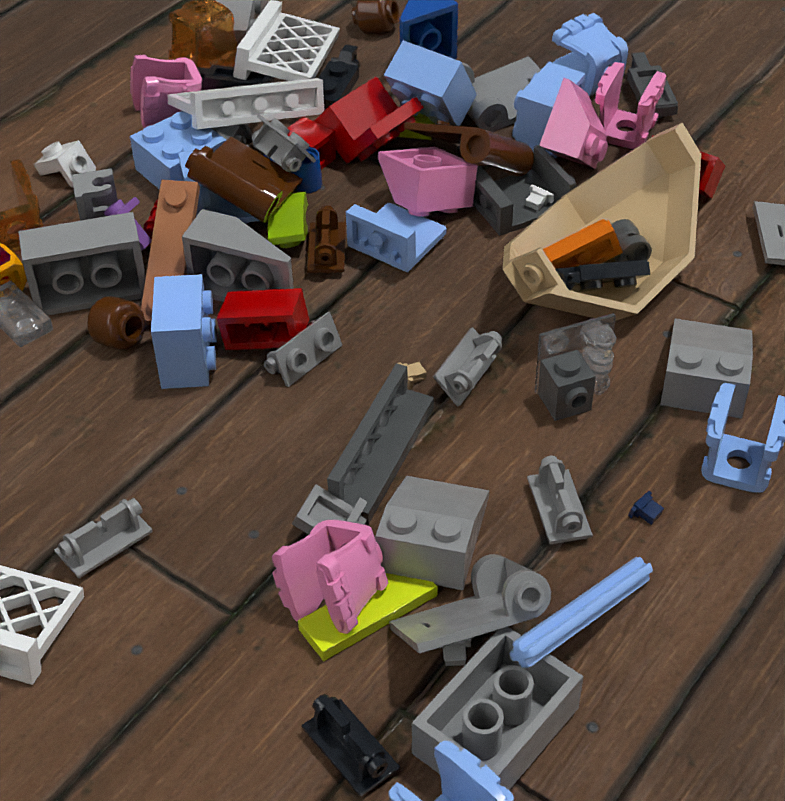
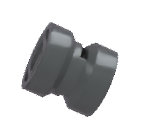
M628 219L612 223L611 225L615 230L623 253L614 257L615 261H648L652 252L651 245L640 235L635 224Z

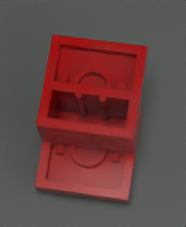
M377 76L330 105L314 121L335 131L336 150L345 163L348 164L357 157L361 162L364 161L380 147L386 146L401 135L400 133L406 130L404 129L405 122H417L413 116L424 107L415 96L398 108Z

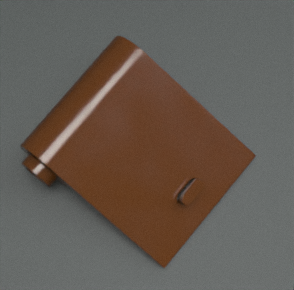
M440 120L437 121V124L405 122L404 129L447 143L460 144V152L463 159L477 166L491 165L503 169L508 175L521 177L530 171L534 163V153L529 145L481 128L450 126V123Z
M232 136L214 152L207 145L201 150L195 148L185 164V167L189 169L188 178L198 182L203 187L263 223L286 201L303 180L294 173L285 171L274 161Z

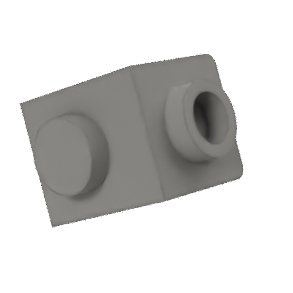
M315 484L291 524L307 534H310V531L318 523L325 520H341L364 525L367 519L360 514L367 501L360 497L352 507Z

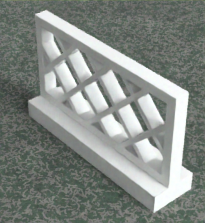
M270 0L237 47L233 77L246 80L251 71L287 81L313 79L336 42L340 28L281 13L283 2Z
M319 78L167 94L168 105L192 116V127L195 129L262 122L257 117L258 114L270 121L274 118L279 120L320 115L324 112L323 80Z
M0 565V590L15 585L25 588L26 591L2 599L0 597V616L3 621L0 623V676L33 685L42 672L41 658L83 600V587ZM54 596L65 599L61 605L42 610L38 602ZM32 604L35 613L12 620L9 619L8 610ZM41 625L43 630L37 639L15 633Z

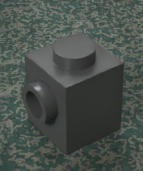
M578 349L541 360L538 395L554 421L592 410L596 376Z

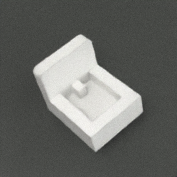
M79 140L63 145L58 141L42 150L43 157L33 164L40 176L60 171L70 187H73V174L96 171V166Z

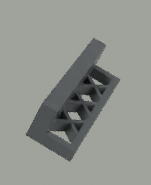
M395 364L327 478L328 492L352 507L360 497L367 501L360 515L367 519L365 524L368 525L434 408V397L408 389L407 366Z

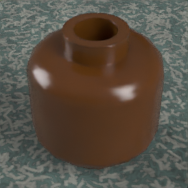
M357 0L356 6L352 8V20L364 34L390 32L394 24L399 20L398 3L396 0Z
M106 296L97 300L91 307L87 320L89 335L95 342L118 350L129 349L135 346L143 336L146 325L144 313L138 304L114 296Z

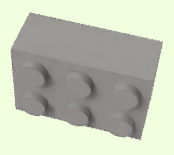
M133 212L18 231L22 262L37 317L91 308L97 300L106 296H114L130 301L143 298L146 276Z
M509 627L498 629L412 722V754L440 774L436 758L434 757V748L442 741L448 740L455 744L460 751L465 748L481 760L480 768L487 765L501 778L500 785L510 790L578 710L583 676L550 654L543 657L533 666L522 668L518 661H512L510 658L513 642L520 638L521 635Z

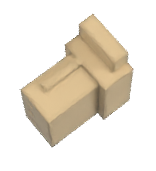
M419 362L409 365L407 363H397L407 366L409 390L413 389L415 382L426 380L427 372Z

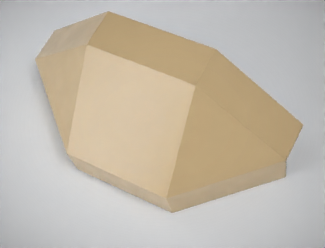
M680 123L656 134L562 196L504 246L502 270L523 302L613 322L638 314L695 258L701 152L684 124ZM602 219L609 220L611 224L622 219L632 221L638 228L640 235L651 245L652 252L648 259L651 275L637 279L636 286L614 288V282L603 283L602 289L580 291V285H574L571 290H568L543 251L544 248ZM613 257L603 263H612L616 261Z

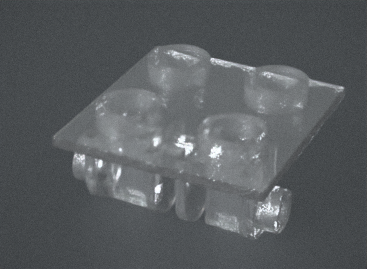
M612 313L540 333L535 393H538L541 360L577 349L596 376L594 394L604 393L610 386L608 373L612 370L614 359L612 347L616 343V335L614 334L616 315Z

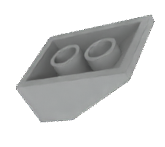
M201 209L182 236L187 274H202L204 290L212 291L213 300L224 302L227 293L231 291L293 289L291 257L237 217Z
M674 319L661 405L710 413L712 403L723 383H730L735 385L728 416L742 418L751 379L753 360L752 330Z
M406 476L386 504L375 535V540L382 551L383 562L381 567H384L385 573L432 581L438 586L463 590L490 490Z

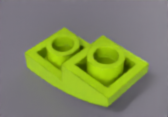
M306 192L292 193L268 219V241L273 245H280L281 248H291L299 245L301 241H305L308 231L305 216L308 207Z

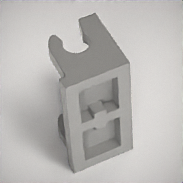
M112 168L72 175L80 221L105 217L103 211L118 200Z

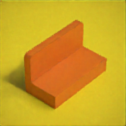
M604 219L543 249L555 269L600 264L623 253L615 230L609 220L606 221Z

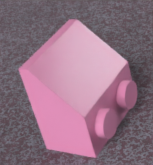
M563 78L539 146L558 157L596 168L598 161L601 162L607 152V134L588 93L571 80Z
M437 147L378 152V160L394 202L408 209L409 214L424 217L429 216L431 211L456 213L458 208L473 207L477 165L468 163L464 159Z

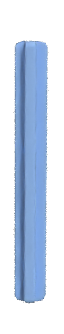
M635 557L515 640L513 642V650L510 651L512 661H518L522 668L533 666L648 582L650 579L649 574L653 572L652 565L644 563L641 557Z

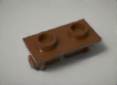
M331 206L321 207L316 213V222H310L307 273L344 272L346 222H338V214Z

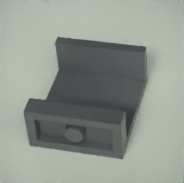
M537 145L534 146L533 168L524 176H508L493 181L481 166H477L473 205L497 234L501 236L528 227L562 196L576 188L577 185L574 178L563 170L557 163V160L550 156L544 148ZM532 184L553 193L554 201L552 203L548 202L539 211L526 206V198L530 195V186Z

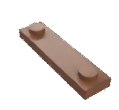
M161 180L141 304L146 325H151L154 277L187 275L182 236L196 218L200 193L198 182Z

